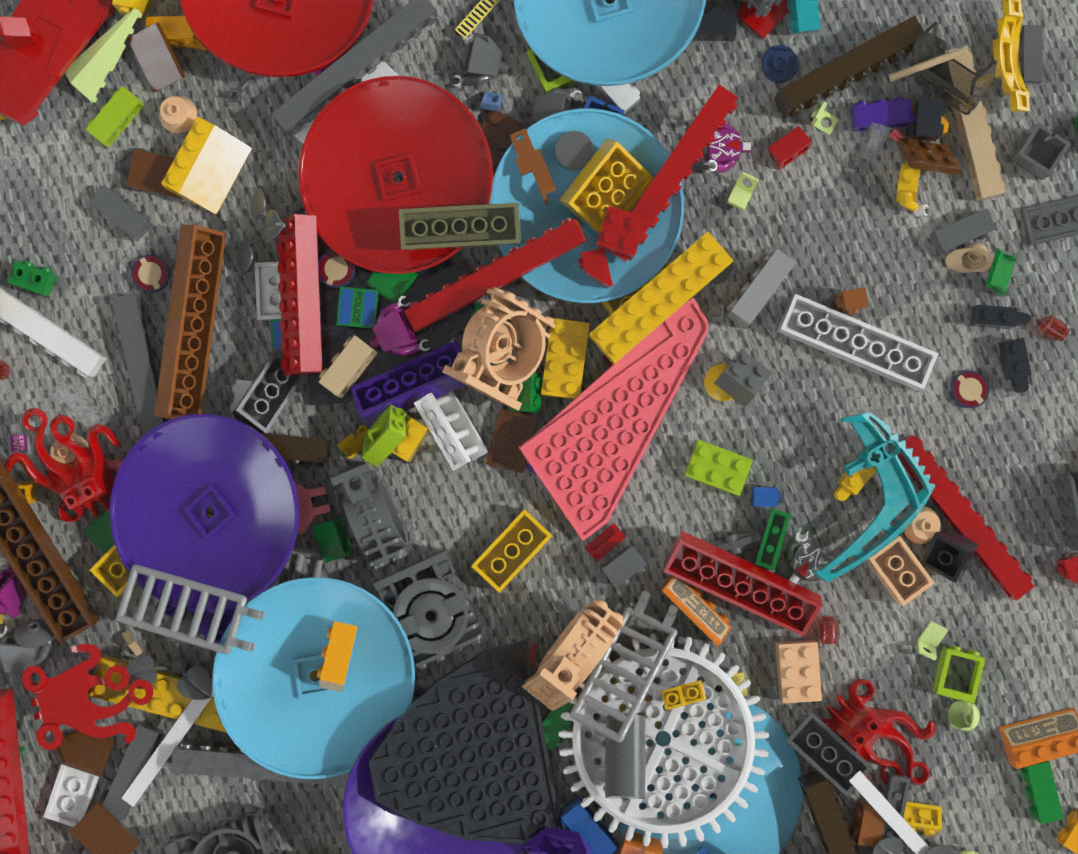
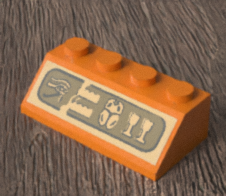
M670 575L659 586V589L719 646L732 628L728 624L730 620L723 613L719 615L714 610L716 606L709 599L707 601L703 600L700 597L703 593L697 587L693 586L691 588L687 582Z
M1073 707L999 727L1008 763L1016 769L1078 753V714Z

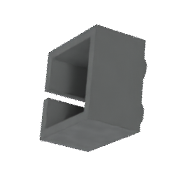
M1037 123L1030 128L1010 160L1040 180H1043L1052 174L1071 143L1057 134L1046 142L1045 139L1051 136L1053 131L1041 123Z
M741 348L714 384L745 407L756 396L772 372Z
M632 544L620 551L616 559L612 557L600 567L616 588L618 586L623 588L630 582V577L634 574L638 576L646 570L644 567L647 563Z

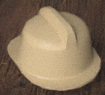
M971 243L965 248L950 252L946 257L945 263L949 269L962 273L984 272L991 268L993 257L989 253V248L985 245Z

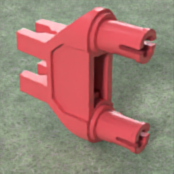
M295 483L299 503L297 534H304L316 516L331 512L329 504L315 508L312 498L327 494L324 486L308 490Z

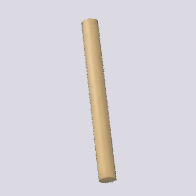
M965 47L889 74V80L892 82L965 55Z

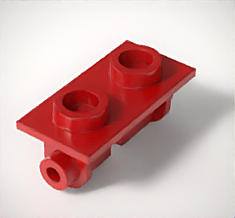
M613 523L588 544L585 549L598 562L623 541L626 536Z

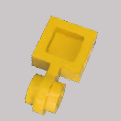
M361 425L357 429L358 436L355 437L351 433L337 445L350 460L363 448L361 442H363L364 433L369 429L366 425Z

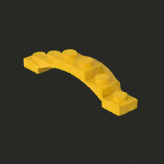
M1002 0L1003 17L997 19L999 38L992 40L995 78L1002 79L1003 95H1010L1011 111L1025 113L1030 111V93L1024 84L1019 63V37L1023 20L1021 0Z

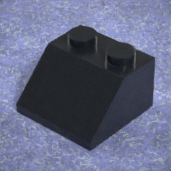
M936 532L921 564L956 583L964 575L979 544L961 534Z

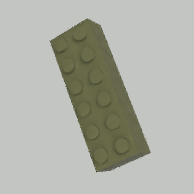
M519 203L399 209L401 250L522 244Z

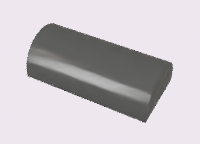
M278 349L272 352L233 411V416L236 420L264 434L268 433L305 376L284 375L281 367L283 353Z
M812 712L786 740L795 751L846 797L855 789L849 780L859 771L866 776L873 768Z
M607 715L606 727L618 733L623 722ZM635 716L621 743L608 737L605 738L606 799H645L646 718L644 716Z

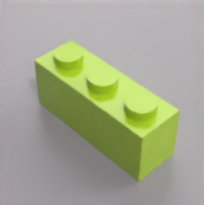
M121 86L120 89L114 91L110 101L100 108V113L89 121L88 127L85 130L109 148L145 104L125 87Z

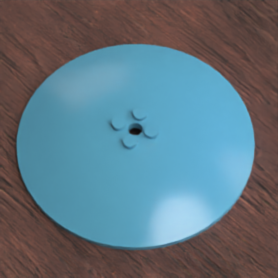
M514 0V7L520 30L527 44L548 67L560 75L584 84L618 86L646 79L676 60L694 38L703 17L706 0H615L612 4L606 3L605 0Z
M600 109L567 110L548 116L527 129L535 150H540L556 188L555 191L546 194L549 205L545 206L533 173L521 176L515 161L518 155L513 143L501 159L493 179L490 204L519 203L522 244L498 246L505 257L510 254V249L516 246L521 248L527 245V240L533 237L538 239L544 236L543 232L552 227L555 230L561 226L560 223L568 218L578 220L588 242L521 278L537 290L560 300L575 303L606 302L621 298L639 289L650 281L668 261L676 247L683 225V188L679 190L676 196L671 195L668 200L671 204L665 212L660 211L657 216L660 220L653 229L649 227L646 232L648 235L647 239L642 245H638L637 253L631 261L627 259L624 263L605 249L613 283L612 288H606L585 275L584 270L579 268L578 258H581V252L601 248L596 246L600 234L574 215L559 201L583 168L571 171L558 163L555 155L558 139L569 131L582 132L593 143V155L606 139L617 141L654 178L670 155L650 131L628 117ZM520 135L517 140L521 141L523 136Z
M321 577L301 578L284 582L261 593L245 606L266 612L264 620L242 615L235 638L256 643L254 652L233 646L228 655L216 653L213 667V694L216 709L225 730L233 742L244 754L264 768L281 775L300 779H322L342 775L351 771L358 755L373 735L394 718L402 715L410 707L415 685V668L411 646L406 633L394 614L383 602L363 588L338 579ZM334 621L358 626L343 692L319 688L320 679L314 681L310 678L311 671L318 670L319 665H324L325 658H321L324 646H328L330 640L326 638L328 627H333ZM230 625L221 639V645H225Z
M713 703L707 704L708 710H712L714 708ZM754 704L748 706L751 715L757 713H764L766 715V719L753 722L754 732L765 731L769 733V737L766 739H755V749H764L769 754L768 757L754 756L752 765L761 767L765 771L764 775H757L753 772L749 773L747 782L754 784L758 788L757 793L750 792L743 787L738 795L747 802V809L740 807L734 801L728 807V810L734 814L736 821L732 823L721 813L715 818V821L720 826V833L717 834L709 822L700 826L704 834V841L702 842L697 839L694 829L684 832L686 846L683 847L678 841V833H668L669 843L667 848H663V854H699L696 849L702 845L709 854H779L785 847L796 827L801 811L803 793L797 778L802 776L795 750L786 742L788 736L764 710ZM728 711L724 716L726 719H729L732 714ZM682 712L680 716L682 719H686L688 714ZM704 721L698 723L700 728H704L706 725ZM659 722L657 728H661V722ZM678 730L672 732L673 737H678L680 734ZM717 730L716 735L721 737L723 730ZM659 731L655 737L656 743L660 746L668 745L671 740L670 734L666 731ZM652 739L646 741L647 746H652L654 743ZM691 739L690 744L692 746L697 745V740ZM735 739L734 744L740 745L741 739ZM666 748L664 754L670 755L671 749ZM709 748L708 753L710 755H713L715 753V749ZM728 756L726 762L732 763L733 757ZM688 757L682 758L683 764H687L689 762ZM661 766L656 767L657 773L663 771ZM706 766L700 767V772L705 773L707 771ZM675 775L673 779L675 782H679L681 777ZM724 775L718 776V781L722 782L725 780ZM649 784L647 786V789L649 791H653L655 789V786L653 784ZM693 784L691 787L693 791H697L699 788L697 784ZM671 793L665 795L667 800H671L673 797ZM713 793V795L710 796L711 800L716 799V793ZM644 802L640 803L639 808L645 809L646 804ZM685 802L683 808L689 809L690 803ZM659 811L657 817L663 818L664 813ZM620 821L618 828L622 836H624L625 830L628 829L629 825ZM636 828L634 830V832L643 834L644 836L645 831ZM652 832L650 837L661 840V833Z

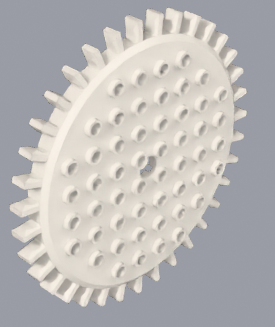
M650 634V638L657 641L656 635ZM691 637L685 639L683 649L674 648L673 641L665 657L669 664L668 666L661 665L656 677L661 679L660 683L655 684L653 682L646 694L652 696V701L647 702L644 698L637 714L643 713L646 718V741L652 739L654 742L652 746L646 745L645 799H627L624 801L622 799L605 798V791L603 789L605 785V747L602 745V742L606 736L572 719L568 712L561 714V718L574 722L573 731H559V737L573 738L572 748H563L559 751L560 756L574 755L576 764L563 769L564 774H571L575 771H578L581 780L571 786L572 792L578 791L582 787L587 788L590 795L582 800L581 806L583 808L587 807L594 800L601 806L593 817L596 822L606 812L614 817L609 824V832L613 833L620 821L629 825L625 833L627 841L632 839L635 828L645 831L643 836L644 846L649 845L652 832L661 833L660 841L663 848L668 846V833H678L679 843L682 847L686 846L684 832L691 829L695 830L697 839L702 842L704 841V834L700 826L708 822L717 834L720 833V826L715 821L716 817L723 813L732 823L736 821L734 814L728 810V807L734 801L740 807L747 809V802L738 796L743 787L750 792L757 793L758 791L754 784L747 782L749 773L765 774L761 767L753 766L752 763L754 756L768 757L769 754L764 749H755V739H766L769 737V733L765 731L754 732L753 722L766 719V715L764 713L751 715L748 706L756 704L760 701L758 695L745 699L741 693L743 689L751 684V681L745 679L736 685L731 677L738 672L739 666L736 664L731 666L726 673L720 669L719 665L725 658V654L722 652L716 656L714 662L705 659V655L709 651V644L707 643L701 646L698 655L690 652L692 645ZM632 638L635 653L654 662L659 651L651 647L641 649L640 642ZM619 654V659L611 662L637 675L636 669L641 668L643 674L639 677L646 679L650 671L649 668ZM606 668L597 677L611 684L610 679L615 677L617 683L613 686L634 697L637 696L641 689V686ZM680 668L686 669L685 675L679 673ZM699 676L704 677L702 685L706 700L667 711L663 709L664 702L661 690L671 688L673 685L679 686L697 681ZM583 681L579 687L583 689L586 683ZM593 685L589 696L623 714H628L632 704ZM716 685H721L722 690L720 692L715 691ZM629 686H633L635 688V691L633 693H629L627 691V688ZM607 695L609 697L608 702H603L601 697ZM574 697L570 703L575 704L578 698ZM584 702L579 713L606 727V716L608 714ZM708 703H713L714 708L712 710L707 709ZM620 704L626 705L625 711L619 709ZM728 711L731 712V718L726 719L724 716L725 713ZM682 712H686L688 714V717L686 719L681 718L680 715ZM595 713L600 714L599 720H594L593 715ZM660 721L662 723L661 728H655V722ZM700 721H704L706 723L704 728H700L698 726V723ZM719 729L723 730V735L721 737H718L716 735V732ZM674 730L680 732L678 737H673L672 732ZM586 731H590L592 733L591 738L585 737ZM659 731H666L670 734L671 740L668 745L660 746L656 743L655 737ZM737 738L741 739V744L738 746L734 744V740ZM691 739H696L697 745L692 746L690 744ZM666 748L671 749L670 755L664 754ZM709 748L715 749V753L713 755H710L708 753ZM728 756L733 757V762L730 764L726 762ZM683 757L689 758V762L687 764L682 763ZM600 758L601 764L596 765L594 759ZM661 766L663 771L657 773L656 767ZM701 766L707 767L705 773L700 772ZM721 774L725 776V780L722 782L718 781V776ZM675 775H679L681 777V780L679 782L674 781L673 778ZM649 784H653L655 786V789L653 791H649L647 789V786ZM693 784L699 786L697 791L691 789ZM667 793H671L673 795L671 800H667L665 798V795ZM716 793V799L711 800L710 794ZM644 802L646 808L640 809L639 804ZM685 802L690 803L689 809L683 808ZM659 811L664 813L663 818L657 817Z

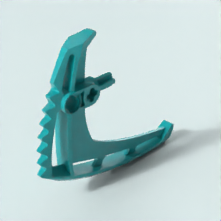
M870 412L854 414L840 419L841 422H850L865 446V449L858 454L857 459L844 465V471L848 476H851L863 468L867 470L875 466L882 484L884 504L868 527L843 552L821 570H812L815 576L826 582H830L862 564L896 539L918 516L935 487V484L929 483L930 475H923L925 466L918 465L919 457H912L913 449H906V440L898 441V433L891 434L890 426ZM871 420H872V421L881 429V431L885 434V438H884V436L881 434V432L877 429V427L871 422ZM886 445L889 447L888 452L885 450ZM899 452L910 464L923 487L917 495L897 456ZM910 504V508L891 526L890 522ZM881 530L886 531L869 547H867L865 550H861V548L865 544H867L871 539H873ZM855 555V557H853V558L850 559L849 561H847V562H845L844 564H842L841 566H839V567L833 569L834 567H836L837 565H839L841 562H843L844 560H846V559L849 558L850 556Z

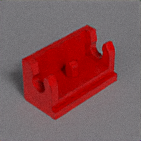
M798 126L768 147L769 156L779 170H781L811 148L812 141L801 127Z

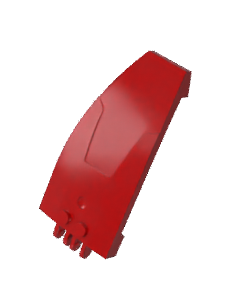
M113 0L20 1L12 17L26 18L32 24H35L38 30V35L36 36L38 43L14 49L3 38L1 39L0 114L24 126L39 115L37 109L106 18L110 19L117 10L112 4Z

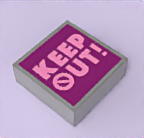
M30 433L8 435L10 454L31 452Z

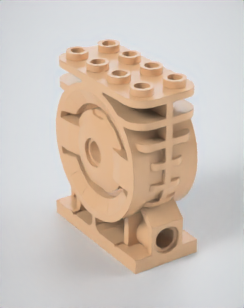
M496 287L488 288L486 293L492 297L490 301L482 299L481 304L484 307L478 310L469 320L463 335V351L458 353L452 367L445 365L442 372L487 397L519 411L522 403L516 400L523 388L522 382L528 379L541 363L545 351V338L549 339L551 336L545 332L546 327L554 329L556 325L553 323L554 319L546 315H540L541 311L534 307L529 308L527 302L521 299L516 300V295L511 292L505 291L503 293L502 290Z
M601 599L589 602L576 613L573 620L570 621L542 659L538 671L527 679L522 687L552 711L572 701L577 694L575 690L596 667L617 636L618 630L624 626L623 616L618 612L610 610L608 605Z

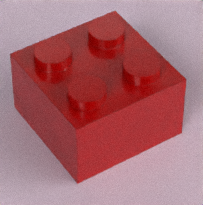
M609 205L596 246L634 258L647 218Z

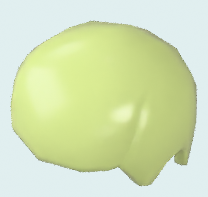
M958 700L950 706L948 720L953 728L971 731L978 725L980 719L979 710L974 704Z

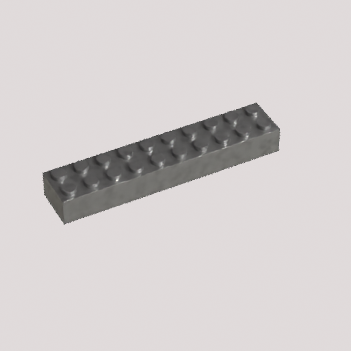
M185 739V741L173 749L171 773L340 786H346L350 772L342 775L322 779L288 777L268 770L254 762L234 742L216 744L217 741L206 740L204 743H198L197 739Z

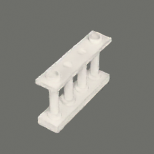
M454 391L448 392L436 399L432 393H429L414 403L453 471L470 462L471 459L474 461L489 452Z

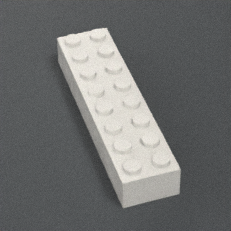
M797 294L790 298L777 329L778 333L917 391L925 388L938 353Z

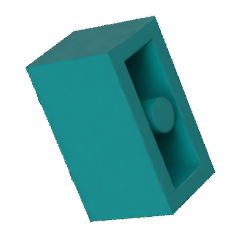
M787 0V9L790 11L789 28L792 30V35L813 33L821 29L818 0Z

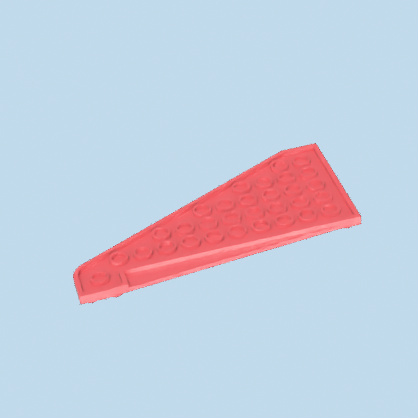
M693 297L617 363L608 368L534 436L518 447L582 541L604 526L610 519L707 335V318Z

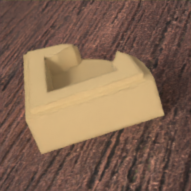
M126 630L123 632L122 636L134 654L138 656L143 653V650L136 643L130 631Z

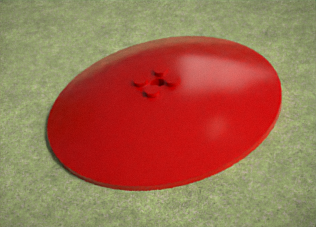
M180 0L185 19L191 31L209 52L234 68L266 77L304 75L335 62L347 53L360 38L367 26L373 6V0Z
M383 76L360 82L346 89L332 99L318 114L306 135L299 161V188L307 215L316 216L317 233L337 254L351 263L368 270L390 274H405L434 267L455 255L463 247L401 250L399 209L489 204L493 189V163L490 148L482 128L468 108L454 95L422 79L407 76ZM396 172L403 173L404 178L400 183H396L393 179Z

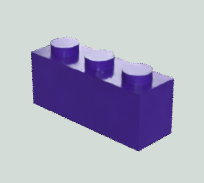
M904 97L894 98L893 101L879 99L874 101V103L868 104L866 101L855 103L850 109L852 132L909 126L914 121L911 99L904 100Z

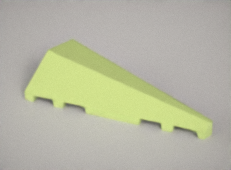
M135 8L75 59L65 72L70 83L91 102L95 103L98 98L95 96L100 87L104 88L106 84L104 79L109 71H113L126 47L124 42L128 34H133L134 29L132 27L136 19L142 17L141 12Z

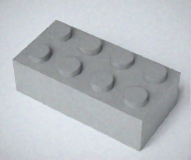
M776 249L774 252L770 251L760 263L763 265L762 268L758 267L749 278L751 282H747L738 292V295H740L739 299L735 298L727 307L729 312L726 316L744 329L753 322L796 264L794 260L779 249Z

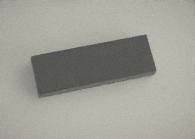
M1043 25L1022 26V78L1024 83L1043 82Z

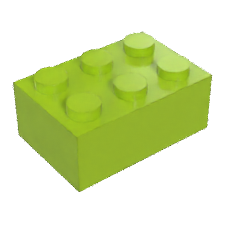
M698 439L694 444L683 476L735 496H740L753 460Z

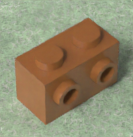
M866 287L842 291L835 295V299L832 300L833 310L848 316H854L860 313L859 311L869 307Z
M858 800L853 812L854 822L850 828V835L853 836L856 844L874 847L882 839L885 820L869 802Z

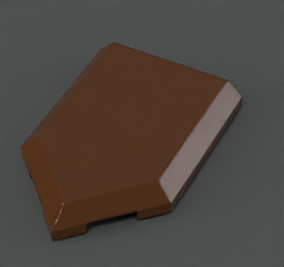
M75 729L63 735V742L57 748L63 765L101 777L116 739L110 737L94 738Z

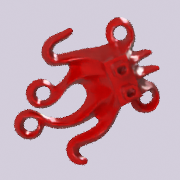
M38 408L26 410L22 415L21 422L27 430L35 432V451L43 466L48 470V474H41L27 455L18 452L11 454L7 458L5 469L11 471L15 463H20L34 483L57 492L63 500L58 505V515L65 522L80 520L84 517L87 508L95 519H98L97 502H100L106 510L110 511L109 496L112 493L117 474L112 476L97 436L99 433L105 435L118 448L120 443L113 432L104 425H93L87 431L89 447H82L70 438L75 430L73 420L66 415L54 417L50 422V431L57 442L69 448L75 455V459L67 464L60 463L54 460L44 447L43 435L48 422L46 413ZM31 416H36L40 419L41 423L38 427H33L29 424ZM60 423L66 424L69 428L68 433H59L57 426ZM66 508L74 510L77 514L69 516L66 513Z
M93 644L71 646V652L90 653V658L55 677L47 678L42 668L37 666H30L24 670L22 674L24 687L28 691L37 694L36 698L30 700V704L41 708L33 717L35 720H44L36 732V739L38 744L46 750H54L62 744L63 733L59 725L63 724L86 735L100 739L124 733L126 735L125 742L131 743L136 737L135 728L131 724L121 722L99 727L95 725L96 720L106 719L121 713L130 705L131 701L137 705H145L152 699L154 694L153 686L149 681L138 679L132 682L126 696L117 704L104 707L91 702L88 698V691L92 687L104 685L112 690L119 691L128 685L130 679L128 670L118 665L110 667L105 678L89 675L88 670L96 666L102 659L101 650ZM114 672H118L122 677L119 684L111 680ZM32 673L39 674V683L31 680ZM137 687L145 689L146 695L144 698L136 696L135 690ZM47 731H51L55 736L52 743L46 741Z
M867 679L855 680L848 689L849 701L839 695L837 700L840 704V709L828 706L827 710L831 718L820 720L865 761L881 766L880 777L885 784H888L889 779L885 776L886 768L893 767L896 770L895 775L901 776L902 769L897 762L881 759L873 752L872 746L879 739L890 740L902 749L907 762L905 773L911 779L910 783L914 785L926 783L930 776L928 766L923 762L914 761V754L910 744L893 727V724L898 722L905 726L916 738L927 740L935 734L934 723L929 721L927 727L922 729L904 712L865 706L864 704L871 700L875 694L874 685ZM866 685L868 688L867 693L864 696H859L857 694L858 686ZM915 767H921L923 770V774L919 778H915L912 775V770Z

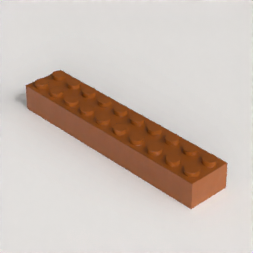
M195 224L181 225L154 417L174 419L186 415L202 414L226 233Z

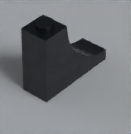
M723 0L716 8L704 13L692 41L733 42L737 36V0Z

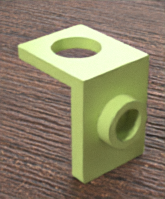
M823 102L820 108L816 106L811 114L813 120L810 124L830 135L839 118L824 111L827 103ZM824 117H828L832 121L831 126L828 128H824L821 125V119Z
M742 172L727 203L744 211L759 179ZM748 179L752 182V185L746 186L742 180Z
M930 621L917 640L918 653L935 661L937 659L936 647L947 634L948 629ZM923 647L927 648L931 653L926 652Z

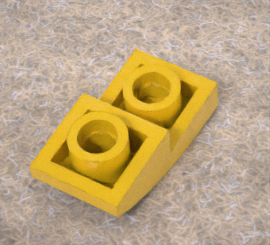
M701 680L661 690L666 710L706 700Z

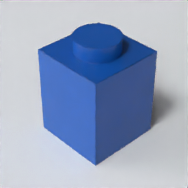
M752 487L751 506L777 507V503H780L781 494L778 488Z

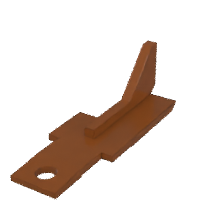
M526 128L510 134L509 136L518 155L515 161L521 176L533 173L545 206L549 205L546 194L555 191L556 188L540 150L534 149ZM519 135L523 136L521 141L517 140Z

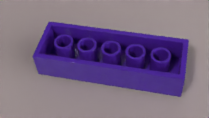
M453 341L350 387L359 414L367 428L371 427L390 405L401 408L406 412L415 408L414 403L429 393H432L437 398L464 386L465 384L442 372L445 365L452 367L458 353L461 352L457 342Z

